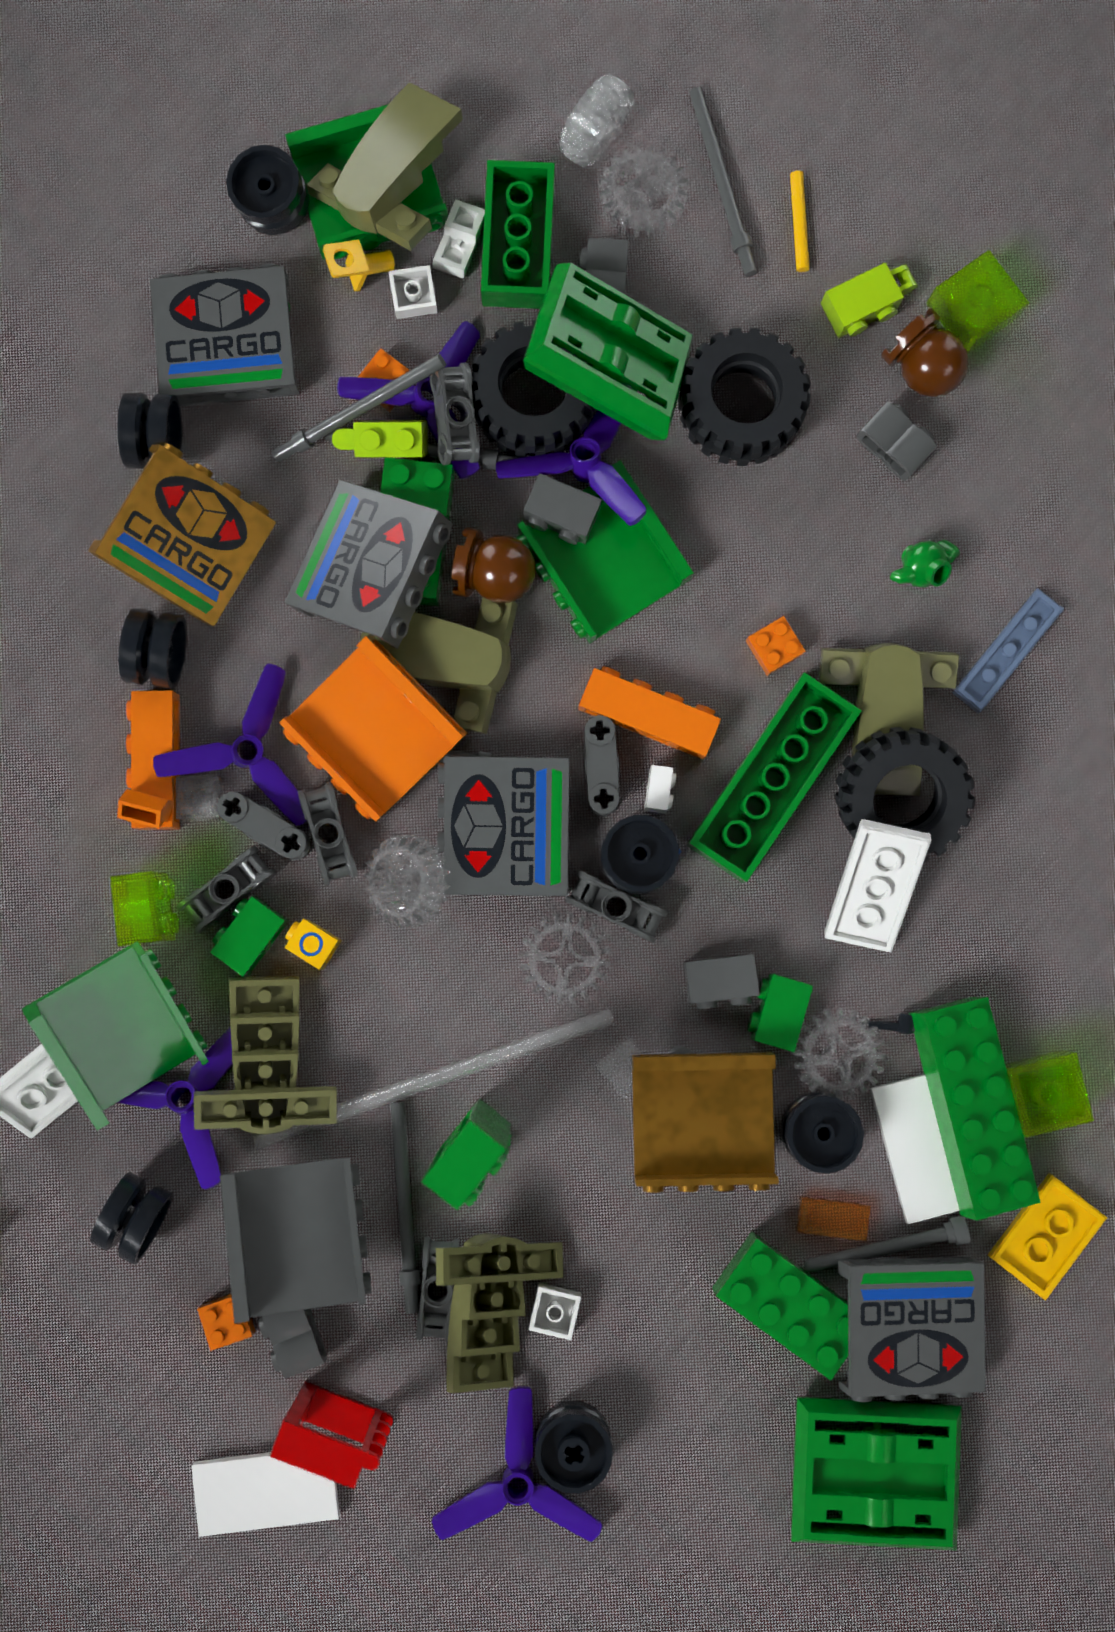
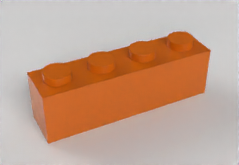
M602 666L601 670L593 669L579 703V711L592 716H606L611 719L614 725L703 760L707 756L721 718L714 716L715 710L701 704H697L696 708L683 703V697L666 691L664 695L651 691L653 686L642 680L634 679L631 683L621 679V673L612 668Z
M173 690L131 691V700H128L126 703V716L128 721H131V734H128L126 737V750L128 754H131V768H127L126 771L127 787L133 791L173 801L168 822H164L160 829L131 822V828L137 830L180 829V775L157 777L153 768L154 756L180 750V695Z

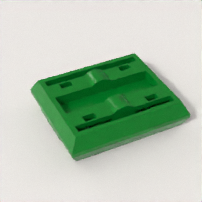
M560 263L554 269L523 361L526 370L650 440H665L668 437L681 389L682 378L685 374V368L692 348L693 334L572 263ZM562 348L567 349L571 353L569 354L568 352L562 350ZM637 391L642 392L643 394H645V396L639 394Z
M797 1397L791 1542L957 1550L962 1406L891 1401L857 1402L852 1399ZM815 1420L862 1421L858 1422V1431H847L844 1426H836V1430H829V1426L820 1425V1429H815ZM891 1423L941 1426V1435H934L931 1431H922V1434H916L914 1430H906V1434L897 1433ZM830 1434L840 1436L844 1443L830 1442ZM918 1439L928 1441L924 1443V1447H918ZM827 1510L838 1511L841 1518L827 1517ZM915 1515H925L929 1523L915 1522Z

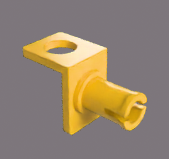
M359 239L325 244L323 247V253L331 276L333 278L349 276L355 292L361 290L367 275L393 271L395 268L394 257L390 250L364 254ZM344 251L348 253L345 261L346 267H341L335 262L334 254L336 252Z

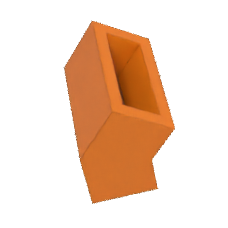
M126 789L118 800L117 818L160 829L164 822H168L173 801Z

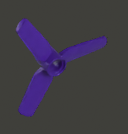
M463 321L439 353L445 360L446 367H458L460 363H465L480 337L479 331L473 324ZM341 376L338 379L337 392L340 397L360 400L393 380ZM430 376L418 382L416 386H411L383 402V404L398 406L410 404L418 415L427 416V426L438 443L434 400H427L421 394L422 391H427L433 395ZM449 409L450 417L458 422L453 411ZM468 460L451 461L450 463L460 479L471 477L480 468L478 462L470 463Z
M597 410L585 430L584 437L576 439L571 444L570 453L556 452L496 463L495 469L497 477L500 479L538 476L539 473L543 475L560 474L572 470L577 480L589 482L590 487L629 526L637 524L646 515V507L612 465L602 462L601 453L611 446L622 423Z
M265 665L242 720L243 735L239 736L232 745L216 742L156 755L153 758V768L156 776L169 777L222 770L231 763H234L240 768H249L252 781L295 826H300L307 820L304 818L300 805L298 790L274 761L262 756L263 745L260 739L269 731L285 679V670L277 665ZM241 743L251 744L255 749L254 759L244 760L240 758L237 753L238 745Z
M231 1027L205 1053L209 1062L202 1065L198 1061L191 1068L188 1081H176L170 1086L163 1082L151 1081L117 1102L155 1110L169 1107L181 1116L180 1132L200 1186L204 1190L219 1185L221 1183L220 1175L222 1174L210 1130H194V1091H210L214 1089L233 1065ZM190 1091V1102L184 1107H179L178 1100L180 1096Z
M518 1386L509 1390L504 1457L508 1467L503 1473V1481L487 1482L435 1514L432 1518V1524L439 1539L445 1540L501 1512L507 1502L515 1506L524 1505L528 1502L534 1511L587 1541L592 1542L600 1535L602 1530L601 1521L550 1486L534 1483V1474L529 1467L533 1457L532 1389L530 1387ZM520 1477L527 1482V1486L521 1490H516L509 1485V1481Z

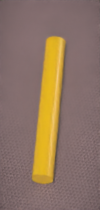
M793 171L790 173L796 271L806 272L810 270L804 178L802 171Z

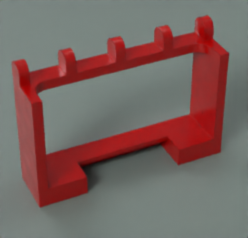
M305 1381L282 1422L270 1457L354 1489L362 1467L368 1470H376L379 1467L380 1458L384 1452L383 1447L387 1443V1436L390 1433L394 1419L388 1412ZM305 1421L363 1443L362 1448L302 1425Z

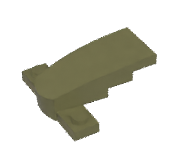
M409 82L374 121L351 154L342 171L327 163L306 184L309 195L338 210L342 217L353 227L365 232L379 233L411 251L432 229L429 218L401 204V202L423 183L421 172L444 151L442 140L463 120L462 110Z
M482 598L475 629L414 612L409 623L408 632L402 639L398 649L375 637L418 682L435 687L459 688L460 693L454 713V720L466 731L487 734L496 695L503 687L510 670L511 652L509 640L518 607L515 601L495 603ZM362 632L360 641L370 634Z
M879 643L865 647V649L821 648L819 682L821 684L859 685L856 707L862 711L855 720L852 756L857 752L854 747L861 741L865 744L872 740L871 734L878 731L886 734L890 733V728L901 727L904 730H909L912 727L924 731L923 687L956 689L959 655L956 652L915 651L912 648L895 643ZM906 765L890 771L879 782L874 794L920 796L922 767Z
M299 976L229 978L230 1027L235 1090L194 1091V1130L240 1128V1130L254 1134H272L284 1131L295 1125L337 1124L336 1086L296 1087L299 1054Z
M486 1232L468 1239L464 1242L463 1247L436 1248V1285H454L447 1344L446 1392L461 1393L514 1387L513 1352L520 1351L518 1316H526L523 1281L563 1278L562 1242L525 1243L513 1237Z

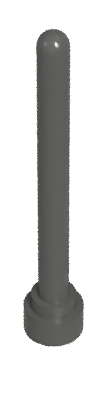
M957 1216L949 1218L948 1222L943 1223L941 1228L808 1258L804 1263V1267L808 1272H815L837 1267L838 1260L871 1259L945 1241L948 1244L955 1243L956 1246L971 1243L970 1233L965 1218Z

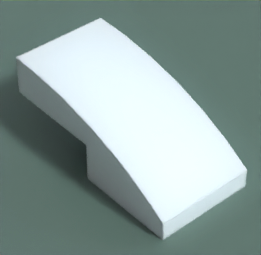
M455 199L444 225V235L433 258V269L464 279L484 224L485 209Z

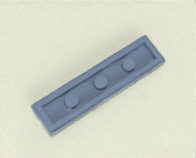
M1039 588L1034 590L952 693L975 712L980 713L1064 608Z

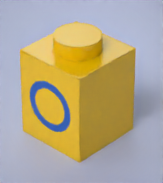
M303 918L300 923L295 921L285 936V939L288 940L285 949L315 968L323 970L342 940L311 920Z

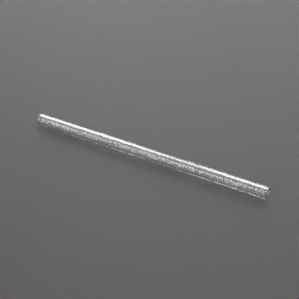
M607 1008L338 1103L337 1122L614 1025L615 1021L611 1010ZM330 1124L295 1125L278 1133H253L252 1137L256 1149L260 1150Z

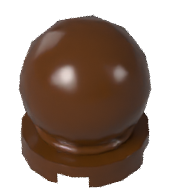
M930 307L925 317L920 314L895 337L899 343L892 349V352L889 348H885L881 357L889 366H893L897 362L901 363L902 376L911 389L920 395L937 397L946 395L958 388L966 377L969 359L967 349L959 337L949 330L937 329V324L941 317Z
M469 527L463 530L462 534L467 538L464 546L457 545L451 579L458 580V587L454 586L452 592L455 595L469 597L474 589H476L483 598L495 603H510L520 599L531 588L535 577V561L530 550L520 540L509 535H494L484 541L481 530Z

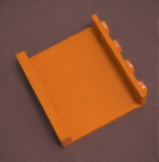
M367 635L356 645L358 648L291 715L284 717L279 723L284 728L282 732L285 737L296 746L300 744L309 753L307 758L311 764L319 770L324 769L332 777L331 783L344 795L348 793L357 802L355 808L365 818H372L376 822L437 764L467 732L374 636Z

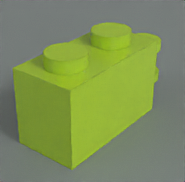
M885 262L827 290L821 301V306L838 339L847 334L853 337L868 328L867 324L877 319L880 322H884L898 313L897 309L904 295L913 291L918 285L907 264L890 271ZM898 279L902 286L898 287L895 280Z
M360 420L353 422V428L336 430L332 435V443L339 450H354L355 457H424L428 455L427 420Z

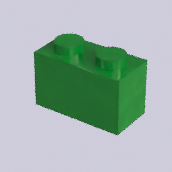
M253 896L249 900L244 898L237 905L232 913L236 918L228 928L223 926L212 940L215 946L210 951L211 954L242 977L250 976L290 922L261 899Z
M769 973L767 979L762 978L759 985L760 996H757V998L761 999L758 1012H752L747 1031L752 1032L750 1039L795 1052L813 985Z

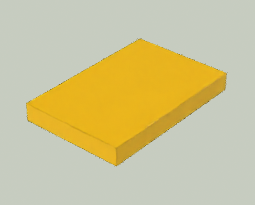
M1048 1173L1037 1188L1041 1203L1022 1208L987 1255L1045 1301L1107 1219L1105 1215L1050 1173Z

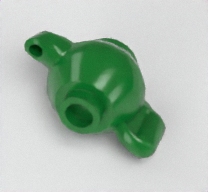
M926 540L909 545L901 556L903 568L893 571L890 579L899 584L910 583L913 587L918 588L932 585L935 587L941 586L948 580L952 571L950 563H953L959 557L960 549L948 540H941L939 542Z

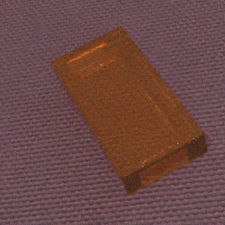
M800 1196L796 1231L799 1233L867 1241L871 1206L861 1203Z

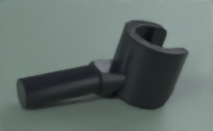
M900 1013L898 1023L868 1021V1029L890 1030L905 1035L915 1032L912 1016Z

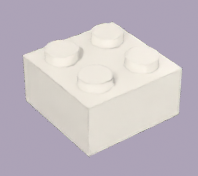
M430 265L388 271L397 319L438 313Z
M657 765L650 767L644 811L665 814L668 809L672 808L674 795L670 794V790L675 786L676 774L673 773V768Z
M539 1283L530 1318L529 1330L571 1340L580 1305L581 1292Z

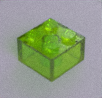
M987 250L938 285L926 302L929 308L931 307L941 317L940 322L945 329L961 339L968 353L1016 320L1030 303L990 250Z
M147 871L110 876L118 947L129 946L136 941L140 945L176 941L175 933H179V920L177 914L172 913L171 899H175V886L173 880L168 879V873Z
M1060 1050L1005 1064L1024 1137L1027 1138L1094 1121L1077 1052Z

